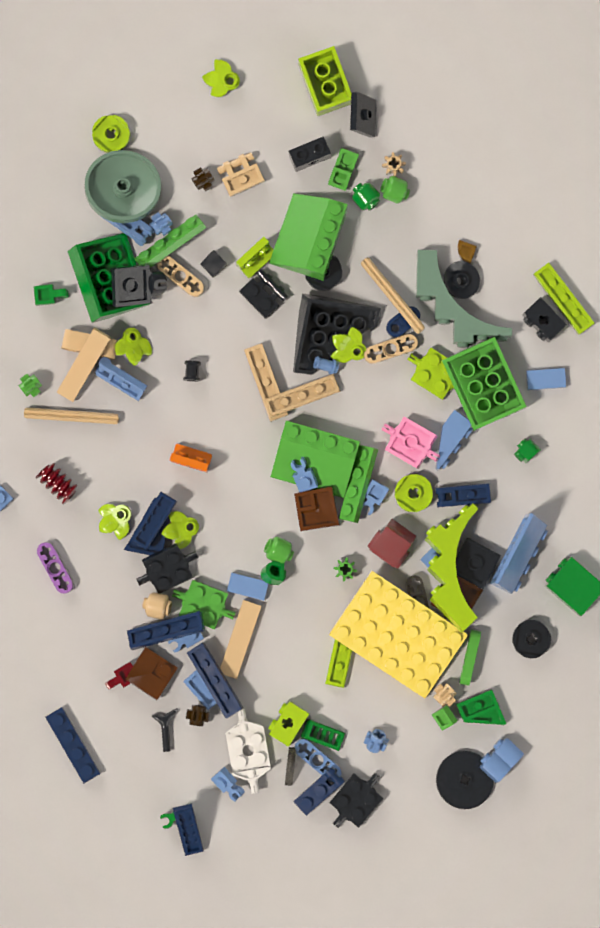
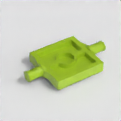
M430 348L421 359L412 353L407 360L416 365V371L410 380L442 400L448 391L452 388L454 389L442 362L447 357L433 348Z

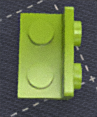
M263 236L236 261V266L250 279L270 261L274 249Z

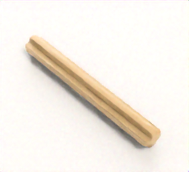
M367 257L362 260L361 265L413 330L417 334L421 333L425 329L423 323L371 259Z
M39 408L24 409V417L29 419L118 424L119 415L113 413Z

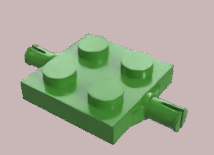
M192 580L186 593L174 589L172 597L183 600L179 616L200 611L204 626L214 630L222 616L233 620L236 613L225 609V602L229 593L196 580Z

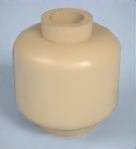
M152 592L148 598H144L142 608L145 609L148 617L164 619L170 615L172 601L169 600L168 595Z

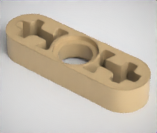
M166 256L157 263L158 270L163 272L166 277L190 296L199 297L204 291L202 282L170 256ZM169 260V266L174 268L176 265L177 268L169 275L168 273L171 271L167 267L162 269L161 261L166 262ZM178 271H183L186 274V278L183 281L175 279V274ZM189 277L192 278L190 283L193 285L199 284V292H191L192 288L188 284L186 287L183 286L188 282Z
M407 334L370 346L364 352V359L369 364H376L412 352L418 345L417 338L412 334ZM407 338L410 341H414L412 348L404 346L402 347L403 351L399 352L400 348L396 341H400V344L405 343ZM388 344L396 346L394 354L390 355L385 351V347ZM382 346V353L385 357L381 358V354L377 355L375 360L367 357L370 354V350L376 353L380 351L378 347Z

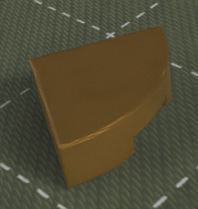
M459 240V256L463 261L471 264L477 246Z

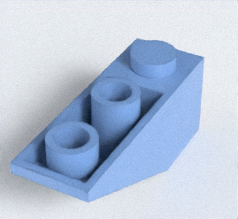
M456 410L452 412L442 426L438 449L440 458L437 457L439 460L436 462L437 471L440 467L444 469L450 462V459H448L449 455L452 452L456 454L461 447L460 440L463 437L467 439L473 431L469 420Z

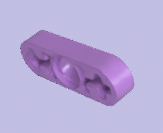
M41 543L37 548V554L56 590L63 594L69 593L73 589V581L52 544ZM44 546L51 548V551H49L51 558L54 555L56 559L50 560L47 564L45 560H49L47 555L41 554L43 551L42 547ZM54 562L58 563L61 567L57 574H53L50 571V565ZM63 572L65 573V576H62V579L65 582H69V584L67 585V590H65L64 588L60 589V579H57L56 581L54 579V577L60 576Z

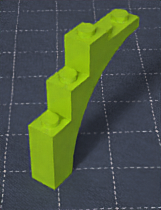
M474 504L470 507L465 505L458 512L460 516L456 520L452 518L445 525L447 529L441 524L437 528L433 525L426 532L428 536L425 538V541L440 555V557L434 556L428 562L430 566L427 570L442 585V587L438 585L431 592L433 596L429 600L461 633L478 618L468 606L460 590L456 573L457 546L466 524L478 510Z

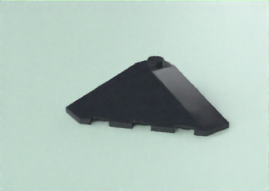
M302 293L293 372L313 375L318 371L313 367L317 356L333 360L331 355L337 350L333 343V335H348L351 327L359 330L361 334L368 329L370 331L374 330L378 324L381 308Z

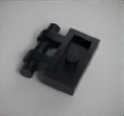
M261 269L257 275L262 280L257 283L252 278L239 293L266 319L279 307L275 299L279 297L282 301H285L289 296L284 292L285 289L281 285L278 286L272 280L273 277L269 273L267 274ZM266 284L274 291L271 295L263 289Z

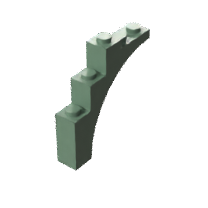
M437 250L417 251L416 298H420V301H431L432 298H435L434 321H439L441 325H448L450 321L453 322V344H457L458 348H468L469 345L473 344V337H477L478 341H486L488 338L493 337L496 338V341H507V338H511L512 328L498 327L482 322L457 304L442 280L438 267Z

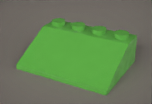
M293 193L269 264L324 281L347 214L348 204L329 198Z
M495 337L442 360L473 430L503 419L527 407Z
M286 421L270 477L296 484L293 478V474L296 471L292 469L291 462L295 460L297 465H302L300 459L304 457L306 459V469L312 468L318 482V487L313 488V490L333 487L334 496L344 498L360 441Z

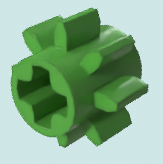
M26 374L20 378L22 383L18 386L26 397L30 394L35 397L41 393L39 388L42 384L34 374L31 377Z
M347 557L343 563L337 560L340 565L339 567H333V569L338 570V574L335 577L341 575L343 576V581L346 580L347 576L353 579L351 573L357 572L356 569L352 568L355 562L348 563ZM344 564L351 568V571L347 572L346 575H343V571H340V567H343Z

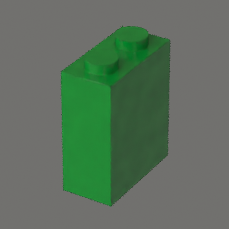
M564 558L558 564L559 570L555 574L552 572L545 579L547 582L545 587L578 616H582L600 596V581L574 558Z

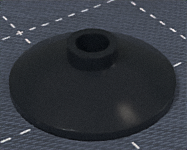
M457 261L446 269L444 284L449 294L453 297L467 299L473 296L479 288V273L472 264L466 261ZM457 278L461 279V284H458Z

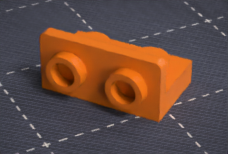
M176 444L169 461L207 473L212 454Z

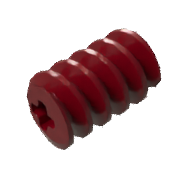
M52 463L43 468L36 476V479L42 477L40 483L44 484L47 482L45 488H52L51 493L53 495L58 493V500L64 498L62 501L64 505L76 493L75 490L78 485L70 486L72 479L65 481L64 479L67 474L59 475L61 469L54 470L55 463Z

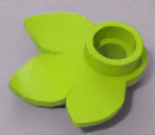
M219 59L214 60L215 71L208 72L202 76L203 81L212 87L211 96L222 97L229 90H235L240 84V78L237 73L231 70L230 64ZM232 78L234 83L228 84L227 80Z
M351 327L348 335L336 334L332 336L333 343L337 349L331 355L334 360L346 363L351 359L361 360L364 358L366 347L362 343V334L359 330ZM358 348L361 350V352L359 354H355L353 352L354 349Z
M128 328L123 332L122 338L116 342L115 353L116 355L125 354L129 362L135 366L140 362L143 355L150 356L152 354V347L146 338L141 337L140 332L136 328ZM130 334L135 336L134 340L130 338Z
M105 504L99 508L98 511L103 516L99 523V531L101 533H112L114 531L118 540L123 539L130 530L128 522L132 515L130 508L123 504L118 506ZM119 511L124 513L123 518L119 516Z
M174 511L169 514L171 523L163 529L162 535L168 539L175 540L174 544L177 543L181 550L191 543L192 536L199 530V523L192 517H186L182 512ZM189 523L193 525L192 530H187Z

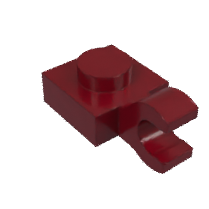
M131 662L114 671L116 677L105 682L108 690L120 683L123 688L131 684L126 680L133 667Z

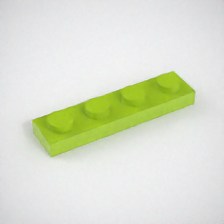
M549 262L533 274L578 335L595 324Z

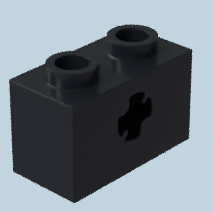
M324 136L288 150L295 172L331 158V152Z
M541 297L522 314L524 317L523 321L530 328L533 326L538 331L536 334L542 341H551L567 325ZM539 317H540L541 319H543V318L545 317V318L547 319V321H546L545 323H548V324H547V325H546V324H542V325H541V324L539 323V321H540Z

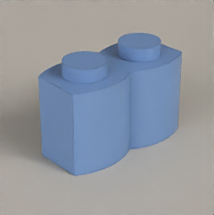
M500 738L493 746L495 750L491 754H485L480 760L482 764L479 767L495 783L500 782L524 755L508 738L504 740Z

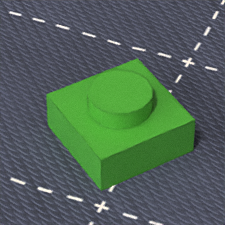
M448 705L432 714L442 731L458 721Z

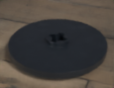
M458 751L450 754L441 762L436 773V786L440 796L446 803L458 809H472L487 800L492 791L494 781L479 767L482 764L480 761L483 758L482 756L471 751ZM462 775L469 777L467 785L460 782L463 779Z

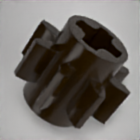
M200 167L193 171L195 176L191 180L198 190L203 188L206 192L213 187L211 183L215 180L208 169L203 171Z
M192 705L191 709H187L186 719H190V725L204 726V722L209 721L210 712H206L205 706Z

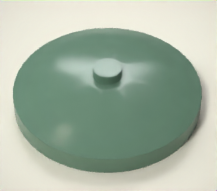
M127 150L112 151L97 158L89 167L85 177V195L91 208L104 219L117 223L135 222L146 217L156 207L161 194V179L156 167L141 154Z

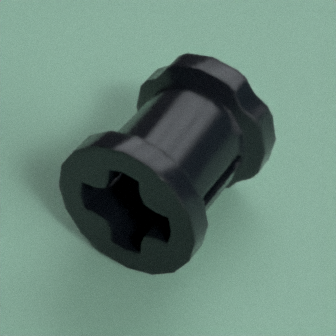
M186 360L184 362L186 370L183 380L200 382L198 376L201 362Z

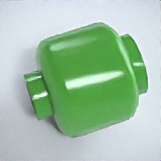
M390 176L388 179H384L380 192H382L384 199L399 204L403 199L406 200L408 198L410 189H408L407 181Z
M278 536L273 539L270 538L264 547L266 557L271 561L285 563L290 561L294 554L291 542Z

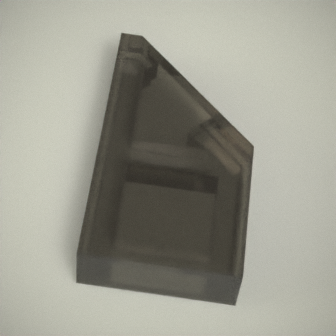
M289 747L285 776V785L287 786L293 784L296 748Z

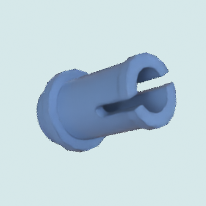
M317 356L313 367L328 371L329 374H336L339 369V363L334 359L327 360Z

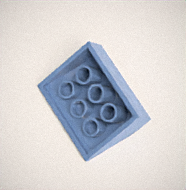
M529 513L524 516L490 584L510 594L513 591H518L522 583L519 581L521 575H526L530 568V564H528L530 558H534L539 550V547H537L539 540L543 541L548 532L546 530L547 525L534 514Z

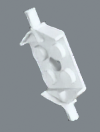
M244 708L242 709V715L241 711L238 712V723L225 734L232 775L248 780L250 782L251 794H254L255 791L259 793L258 778L269 771L271 766L264 726L248 721ZM245 745H251L254 748L252 755L247 756L243 753Z

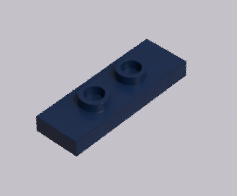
M160 492L130 541L147 551L177 501Z
M192 803L173 808L185 856L204 852Z

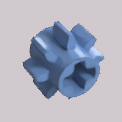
M157 212L151 217L152 222L149 225L153 228L156 235L162 233L165 236L171 232L170 226L173 223L166 213L160 215Z
M375 729L373 732H367L363 743L367 744L366 747L370 752L378 753L380 750L385 751L389 739L386 738L385 732Z

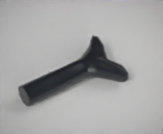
M171 711L164 716L152 715V718L161 725L163 752L171 751L169 724L176 711Z

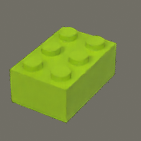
M334 46L298 58V65L317 117L351 105L352 93Z

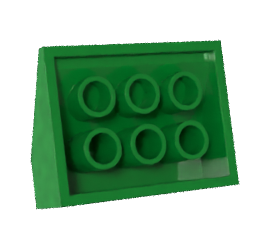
M125 233L76 244L67 251L91 323L150 305L148 303L122 307L113 306L111 268L137 265Z

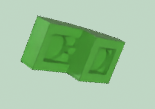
M345 148L340 149L328 185L346 191L359 153Z

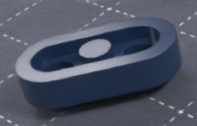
M409 306L420 320V311L416 307ZM400 313L390 319L386 325L388 335L394 338L402 336L412 328ZM397 325L399 330L393 331L392 326Z

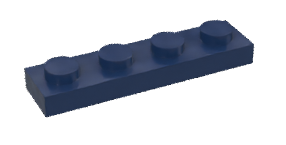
M198 611L127 630L130 649L136 650L205 631L202 613Z
M203 642L188 651L187 655L225 718L228 719L244 709L206 644Z
M63 707L45 717L83 784L100 775L99 769Z

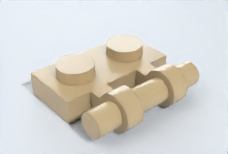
M252 153L242 154L238 156L239 158L231 162L226 161L217 168L219 175L225 172L228 174L222 181L230 197L265 182L257 163L251 166L248 164L249 161L254 159ZM240 165L243 166L244 169L236 173L232 170Z

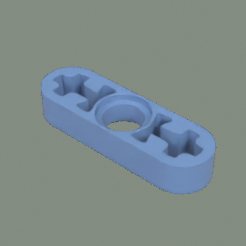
M300 739L296 742V754L318 773L323 775L327 771L325 769L322 772L320 769L329 761L331 764L328 767L336 768L337 775L341 777L340 767L310 741ZM300 743H307V749L310 752L312 749L316 750L311 754L309 760L305 758L308 756L305 751L299 752L300 747L298 745ZM315 755L323 757L324 762L322 765L316 766L313 764L312 759Z

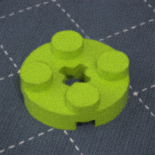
M117 115L102 116L93 125L92 137L96 147L108 153L123 150L129 142L130 131L128 124ZM108 130H115V137L107 138L108 134L106 132Z
M410 474L404 476L395 487L397 504L407 512L424 510L432 501V486L422 475ZM409 489H418V498H410Z

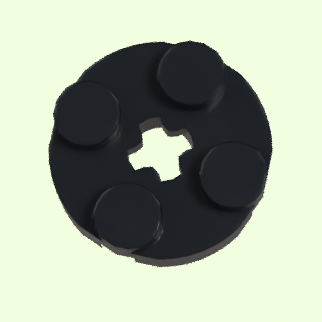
M332 255L327 270L329 274L325 276L324 281L305 275L306 281L316 290H332L339 284L342 278L340 261L336 256Z
M526 620L515 628L512 635V643L515 651L521 656L531 659L538 658L549 649L551 634L542 622ZM531 633L537 638V641L533 642L532 645L526 640V637H529Z

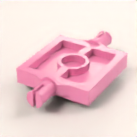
M403 417L401 423L395 429L387 424H384V426L389 430L382 427V431L391 435L385 450L415 468L419 469L423 460L427 457L435 462L439 460L433 457V455L440 458V454L431 450L437 438V435L406 417Z

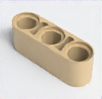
M65 329L61 348L80 353L90 334ZM110 338L100 357L115 360V345L118 340Z

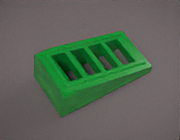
M309 719L306 720L301 734L302 738L337 751L340 750L345 733ZM314 725L315 728L313 730L312 736H309ZM322 728L319 739H316L319 729ZM327 731H330L327 741L324 742ZM336 733L337 737L334 745H332L331 742L334 734Z

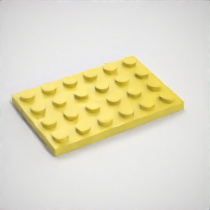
M374 571L370 572L329 633L331 637L423 698L427 697L468 636L467 633L464 631L461 633L452 623Z

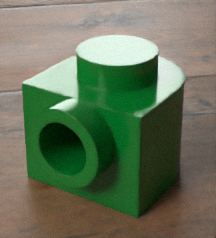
M525 438L517 445L519 449L514 455L520 462L524 461L527 463L541 449L531 438L529 440Z
M276 561L268 563L261 570L262 580L267 584H281L286 578L285 563Z

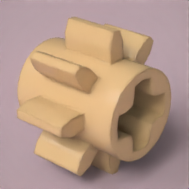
M392 152L390 158L384 157L387 163L382 164V168H387L386 175L392 173L396 177L398 171L403 173L401 166H405L406 162H401L402 155L397 157ZM391 161H395V164H398L395 169L391 165Z
M439 684L434 689L436 694L433 698L442 707L446 704L450 707L456 701L454 696L457 693L448 684L444 686Z

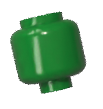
M359 183L353 189L355 193L352 196V200L361 210L368 209V211H371L379 204L380 193L371 183Z

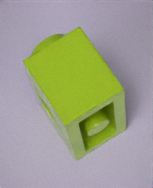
M291 701L288 704L284 702L279 710L281 714L279 719H273L268 727L271 730L269 735L288 747L309 715L307 711ZM291 718L293 725L285 728L282 720Z

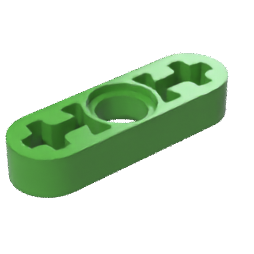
M471 629L459 684L470 685L481 631Z

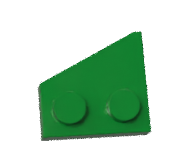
M492 689L456 704L463 722L506 725Z

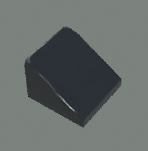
M213 250L200 265L214 278L227 266V263Z

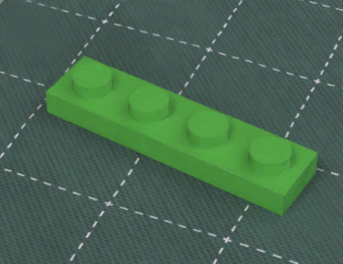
M197 215L188 218L182 225L173 229L164 238L156 241L150 248L142 251L134 259L138 265L147 264L151 268L203 231L206 226Z
M359 445L339 519L358 523L378 449Z

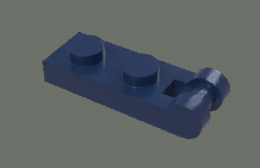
M489 484L435 488L436 494H438L437 508L491 503ZM446 493H451L452 500L446 501Z
M330 767L293 801L306 816L345 782L342 776L339 777L335 773L336 770L333 767ZM328 778L334 782L332 785L327 781Z

